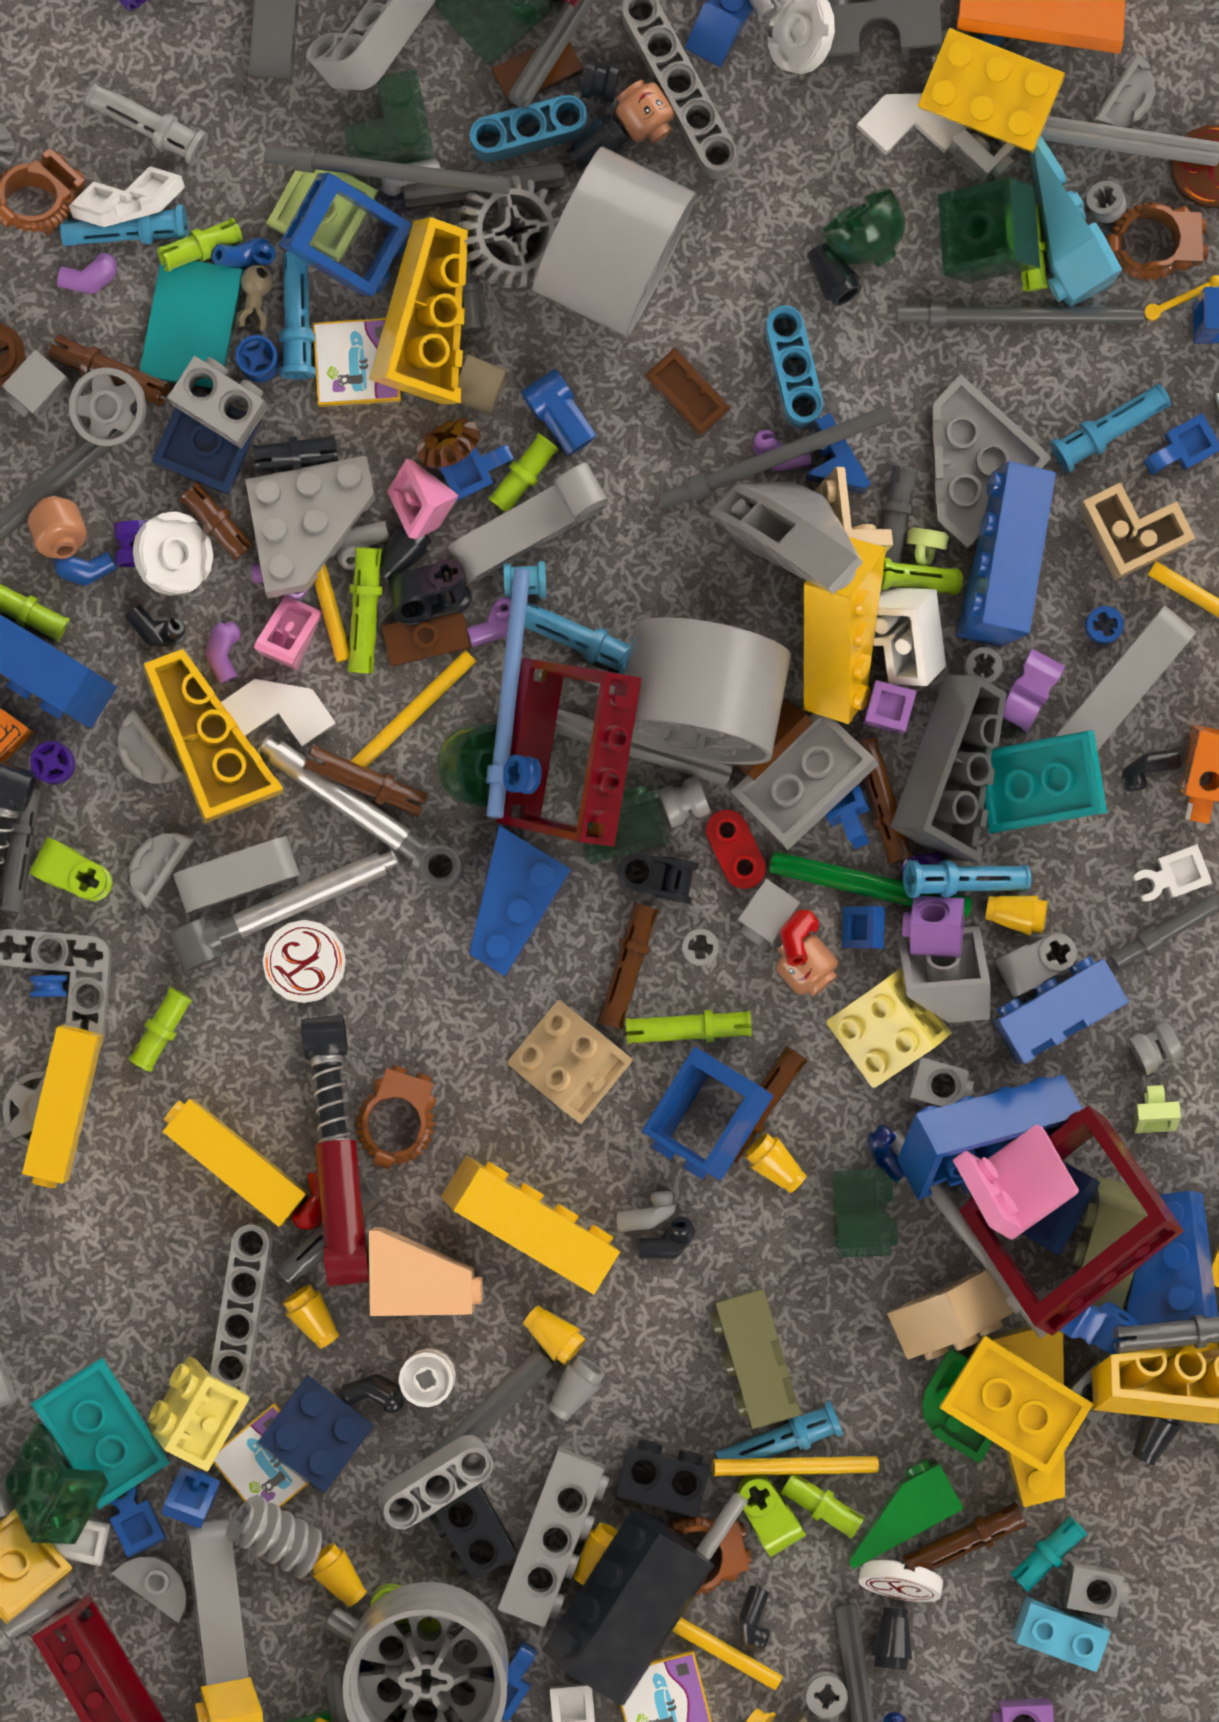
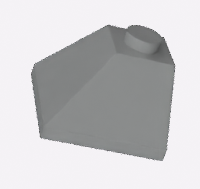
M980 926L964 927L960 957L910 954V937H903L902 932L897 933L907 997L948 1023L990 1019V978Z

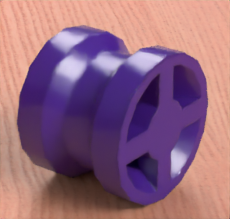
M54 741L43 742L38 745L30 758L31 770L37 773V777L40 780L53 785L62 784L69 780L76 767L75 757L71 750L61 743Z

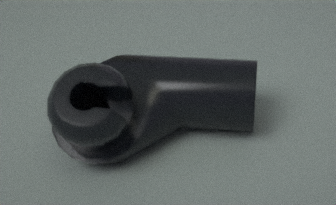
M141 604L132 608L125 615L127 621L149 646L172 647L179 644L184 638L186 629L180 619L171 618L170 621H154Z
M1177 749L1145 753L1123 769L1121 778H1125V789L1129 792L1146 789L1148 783L1145 775L1179 769L1181 767V755Z
M683 1216L673 1219L671 1225L661 1238H639V1259H674L679 1257L694 1238L695 1229L690 1219Z
M373 1374L342 1385L348 1405L370 1398L382 1405L384 1411L388 1413H396L404 1406V1398L402 1397L403 1393L400 1386L382 1375Z
M756 1586L749 1587L739 1614L740 1637L745 1647L749 1649L752 1646L756 1650L761 1651L765 1649L770 1636L768 1629L758 1627L769 1592Z

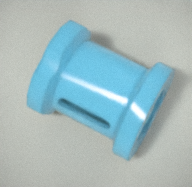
M539 561L537 566L512 567L510 563H503L505 597L511 599L514 569L520 568L531 571L528 595L538 594L540 598H547L545 561Z

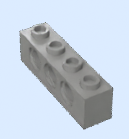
M558 1447L497 1610L544 1628L549 1617L557 1619L565 1598L564 1595L558 1593L563 1578L572 1579L580 1556L573 1554L578 1538L587 1540L595 1518L588 1514L593 1499L602 1500L610 1477L603 1475L605 1464ZM566 1488L577 1489L581 1493L583 1501L575 1509H566L558 1500L560 1492ZM557 1527L566 1533L568 1540L563 1547L554 1549L546 1545L543 1535L550 1528ZM543 1567L550 1571L553 1580L547 1587L537 1588L531 1584L528 1575L534 1568Z

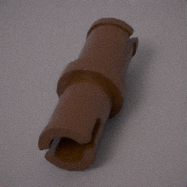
M197 482L193 485V488H189L179 498V501L204 526L202 531L207 536L211 534L231 555L232 559L237 561L240 555L243 556L252 548L254 543L229 518L231 513L228 509H221L201 487L202 485Z

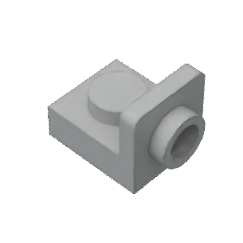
M963 128L952 139L948 150L984 183L991 175L996 179L1000 178L1014 163L1010 156L1016 146L1006 143L992 156L989 153L991 148L984 138L975 132L970 134Z

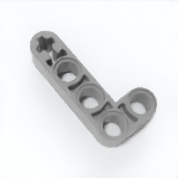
M368 0L345 33H326L321 35L309 46L306 51V58L331 88L346 90L368 89L376 84L384 75L436 0Z
M582 463L559 476L552 487L451 543L447 549L453 559L462 564L465 570V581L467 584H471L503 567V563L512 562L596 515L608 506V498L588 463Z

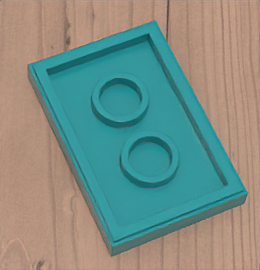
M194 260L167 273L164 270V266L160 263L140 371L162 381L176 384L194 356L204 362L210 357L226 367L240 296L241 277L244 273L243 269ZM200 379L193 385L195 388L213 390L214 386L213 382L209 379Z
M1094 730L992 749L991 764L992 769H995L993 785H987L984 801L985 810H989L987 817L989 834L1107 813Z
M103 1356L31 1402V1406L98 1509H101L170 1464L169 1458L152 1435L151 1430Z

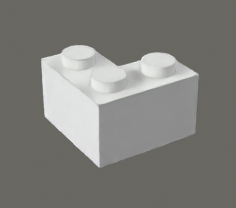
M889 588L886 591L880 590L873 645L884 646L889 684L928 686L946 667L936 589Z

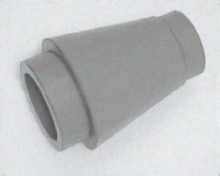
M577 1356L574 1362H568L552 1396V1400L548 1404V1408L559 1418L568 1421L571 1415L602 1388L601 1381L605 1376L604 1372L585 1357Z

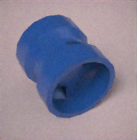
M259 335L248 336L240 342L236 349L235 357L243 375L250 381L257 383L267 382L274 378L279 371L280 359L272 342L266 337Z

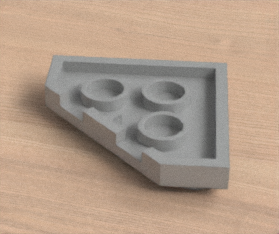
M960 374L932 404L931 412L936 523L967 550L980 536V525L989 498L987 495V483L991 473L1008 461L1042 469L1052 457Z
M367 455L245 479L267 599L308 591L318 578L317 573L328 558H333L352 532L351 527L363 511L366 512L375 501Z

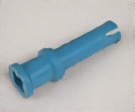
M184 204L176 205L175 209L162 210L155 214L107 227L76 219L63 220L64 222L60 225L61 239L64 247L139 239L141 243L147 245L153 244L154 240L179 238L180 240L188 236V221Z
M290 252L283 253L284 329L280 330V334H278L279 343L283 344V367L279 368V377L291 380H304L316 376V369L311 366V344L315 342V334L309 328V264Z
M1157 383L1094 422L1085 420L1079 424L1078 430L1061 440L1053 439L1049 442L1051 451L1061 468L1069 474L1074 471V465L1092 454L1097 456L1102 454L1107 448L1106 444L1113 441V439L1128 432L1153 415L1169 408L1171 400L1165 389Z
M527 600L524 628L585 654L584 658L591 664L597 661L619 671V674H625L630 644L609 636L608 630L604 628H597L593 631Z
M909 860L903 872V885L905 893L909 898H917L920 894H940L943 898H949L955 895L957 891H1028L1031 886V871L1028 865L956 866L950 860H942L939 864H919L916 860ZM1000 876L1001 880L977 881L976 877ZM926 877H933L934 880H933V881H926L925 878H926Z
M831 1400L824 1402V1407L802 1416L789 1418V1423L715 1452L718 1459L770 1458L798 1446L800 1450L810 1449L811 1443L834 1434L840 1437L844 1433ZM826 1421V1423H824V1424H821V1425H818V1426H816V1427H813V1428L809 1429L810 1427H812V1426H814V1425H817V1424H820V1423ZM794 1434V1436L782 1440L784 1437ZM775 1441V1443H773V1444H771V1445H768V1446H766V1447H763V1448H761V1449H758V1450H756V1451H753V1452H751V1453H748V1454L742 1456L743 1453H746V1452H748V1451H751V1450H753V1449H756V1448H758V1447H761V1446H763V1445H766V1444H768V1443H771V1442Z

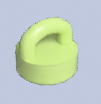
M910 527L907 532L906 544L916 546L915 559L918 565L929 566L934 560L936 549L947 550L949 536L945 532Z

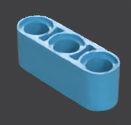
M563 95L530 104L527 108L518 107L482 117L476 120L471 127V148L475 156L480 160L495 162L574 141L583 134L587 127L586 107L578 97ZM571 110L576 112L580 119L573 126H564L557 120L560 113ZM525 121L535 122L540 127L539 132L532 137L522 136L518 133L517 129ZM485 132H494L500 137V140L496 146L486 148L478 143V138Z
M788 305L779 306L773 309L767 318L765 336L784 415L793 427L807 429L813 426L815 421L819 419L823 408V399L803 318L794 307ZM779 319H787L794 324L796 331L788 337H782L774 331L773 324ZM793 358L800 360L805 366V372L798 377L787 375L782 368V364L786 360ZM799 398H806L813 403L815 411L810 416L801 417L794 412L792 403Z

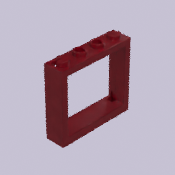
M522 658L510 757L512 755H521L524 758L531 756L538 759L542 770L541 781L533 794L514 793L506 789L503 818H496V823L577 842L615 846L642 677ZM535 668L542 669L541 682L533 681ZM564 677L600 683L577 825L541 817ZM610 685L615 686L614 695L609 694ZM513 805L521 806L519 817H511ZM588 822H593L592 828L587 827Z
M1089 1105L1082 1110L1072 1113L1062 1127L1048 1136L1063 1161L1094 1136L1148 1214L1147 1217L1043 1300L1039 1301L993 1229L989 1227L973 1196L971 1195L969 1202L959 1209L1033 1325L1051 1336L1184 1232L1109 1121Z
M90 1593L54 1614L31 1636L81 1722H166ZM89 1606L93 1615L83 1621L80 1613ZM60 1632L66 1639L65 1641H62L61 1637L59 1636Z

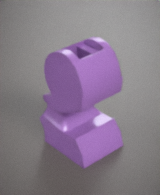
M1034 649L1029 650L1022 665L1024 672L1021 677L1016 678L1006 696L1003 719L1020 727L1024 733H1027L1041 707L1049 698L1051 687L1057 683L1065 668L1064 665Z

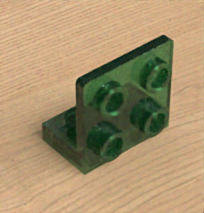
M438 0L435 4L437 11L486 65L493 64L550 13L549 0Z
M647 785L623 791L615 846L584 843L589 865L670 843L659 805L658 791L648 792ZM580 811L576 812L577 820L579 818ZM588 822L587 827L592 828L593 822Z
M35 1424L28 1439L23 1443L22 1450L12 1470L6 1476L5 1489L12 1500L20 1522L23 1524L31 1543L76 1544L109 1482L104 1472L100 1470L66 1469L44 1424Z

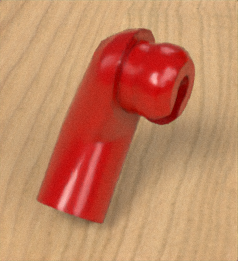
M802 909L795 911L780 929L781 942L787 963L790 966H799L808 960L803 939L806 936H810L811 930L816 933L819 928V921L810 910Z
M317 1172L307 1173L311 1196L302 1207L295 1208L292 1213L293 1224L298 1229L306 1228L307 1230H312L322 1223Z

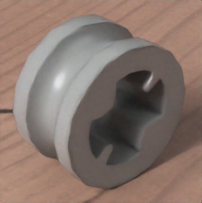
M1113 181L1098 182L1092 186L1087 194V205L1094 219L1099 222H1115L1126 211L1127 202L1123 191ZM1107 196H1113L1114 204L1109 206L1106 203V208H1101L1099 201L1102 198H1105L1107 201Z
M980 647L973 650L964 663L965 674L976 675L973 671L977 665L974 658L982 655L983 660H985L988 656L994 663L990 667L992 676L984 678V673H982L980 677L989 683H993L1000 676L1003 669L1000 655L994 649L988 647Z
M703 928L690 931L684 937L682 943V953L685 959L696 966H705L711 963L717 957L719 951V942L716 936L711 931ZM697 935L705 936L706 943L712 945V952L710 955L705 953V959H696L695 951L688 949L690 940L692 939L696 942L695 936Z

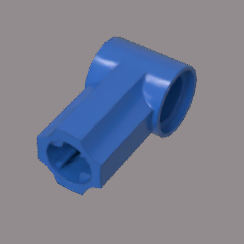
M555 368L520 391L531 411L540 422L544 421L567 457L578 452L597 438V435L574 403L573 393Z

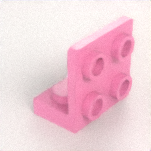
M1034 1125L988 1159L985 1157L980 1159L966 1150L953 1159L989 1227L1011 1240L1079 1192L1047 1133L1040 1125Z

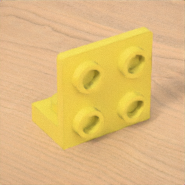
M902 967L830 1017L826 1022L873 1088H876L934 1049L952 1034L942 1018L906 996Z
M188 1356L184 1364L180 1363L174 1369L169 1380V1386L171 1387L163 1401L158 1400L151 1409L148 1417V1422L150 1423L148 1427L165 1451L208 1472L250 1398L246 1393L211 1376L197 1359Z

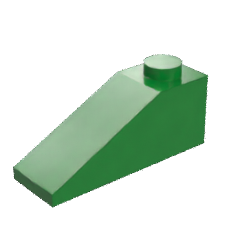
M925 1458L904 1470L907 1476L899 1480L848 1554L847 1559L852 1569L863 1565L964 1509L937 1460L929 1464Z

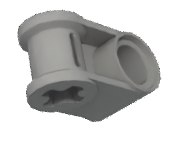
M1052 934L1030 945L1026 944L996 959L994 962L1012 997L1015 998L1072 966L1077 957V949L1075 943L1068 936ZM1055 940L1058 945L1066 944L1069 948V951L1064 954L1066 961L1061 964L1056 959L1048 960L1046 956L1051 951L1049 944Z

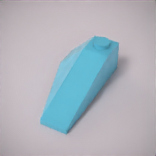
M1040 136L1034 153L1029 152L1037 204L1039 205L1043 240L1047 244L1046 258L1048 270L1052 277L1047 281L1055 299L1058 302L1064 300L1067 307H1072L1111 287L1122 271V268L1097 223L1094 222L1090 225L1086 223V215L1083 209L1084 204L1078 193H1074L1072 190L1068 192L1063 186L1066 184L1064 171L1042 136Z

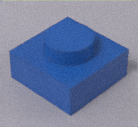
M842 907V948L884 949L885 907Z

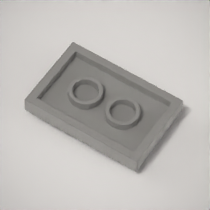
M814 713L809 717L813 723L755 781L746 776L730 791L734 798L787 850L878 766L875 758L835 720Z

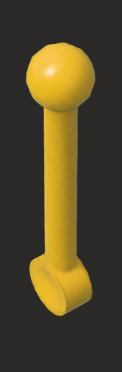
M1213 275L1208 280V283L1160 305H1147L1144 310L1145 318L1149 321H1155L1162 312L1197 297L1204 287H1219V275Z

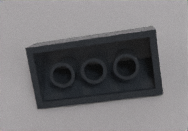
M631 1510L544 1645L542 1651L571 1677L619 1705H625L714 1567V1564L660 1517Z

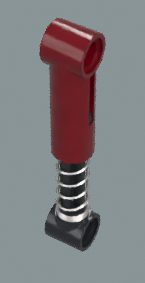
M344 1015L301 1019L305 1059L311 1061V1067L316 1072L312 1077V1080L317 1083V1091L314 1093V1097L319 1102V1108L315 1113L320 1116L321 1122L317 1130L322 1133V1139L314 1147L325 1242L324 1265L328 1287L369 1283V1251L365 1239L357 1145L355 1140L347 1138L351 1133L346 1130L345 1119H348L349 1116H345L344 1102L348 1100L343 1099L342 1086H345L346 1083H342L340 1069L344 1068L342 1066V1059L345 1055H348Z

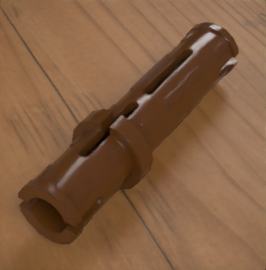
M57 335L54 339V342L58 343L59 346L54 344L50 346L49 359L56 360L78 370L81 374L80 376H84L86 373L98 368H115L131 375L142 387L145 400L153 403L155 406L161 407L165 401L160 396L168 397L170 391L169 382L157 379L105 356L100 348L95 346L87 348L62 335ZM111 375L116 386L126 383L123 379Z
M871 738L858 742L878 763V766L863 781L875 817L872 824L874 830H879L887 855L888 864H893L913 857L914 854L911 851L907 837L890 827L898 806L880 752L878 739Z
M312 744L308 754L322 760L323 763L306 757L302 769L310 770L374 797V802L379 805H383L385 802L418 817L422 807L408 801L407 798L424 804L427 792H422L394 780V775L386 772L385 775H381Z
M638 903L633 904L624 938H619L618 945L621 947L597 1022L623 1029L645 954L649 955L651 949L648 943L659 910Z
M785 1046L778 1060L759 1085L774 1096L733 1162L736 1164L756 1134H762L765 1129L763 1124L790 1087L797 1074L808 1062L803 1056Z
M1014 1502L983 1518L979 1515L973 1518V1523L932 1541L917 1550L915 1549L902 1555L908 1570L915 1572V1567L919 1568L920 1566L932 1571L984 1546L989 1549L995 1546V1541L1028 1527L1017 1503Z

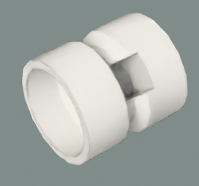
M425 1348L416 1351L408 1357L400 1370L399 1385L401 1392L408 1401L417 1406L431 1407L438 1405L448 1397L455 1384L456 1371L454 1364L447 1354L438 1349Z

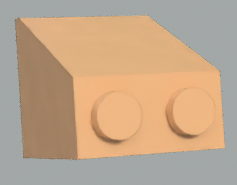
M374 1227L369 1230L370 1316L473 1314L475 1304L483 1302V1277H475V1267L384 1227Z

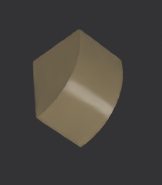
M467 355L459 376L458 388H461L460 404L492 416L508 379L506 370Z

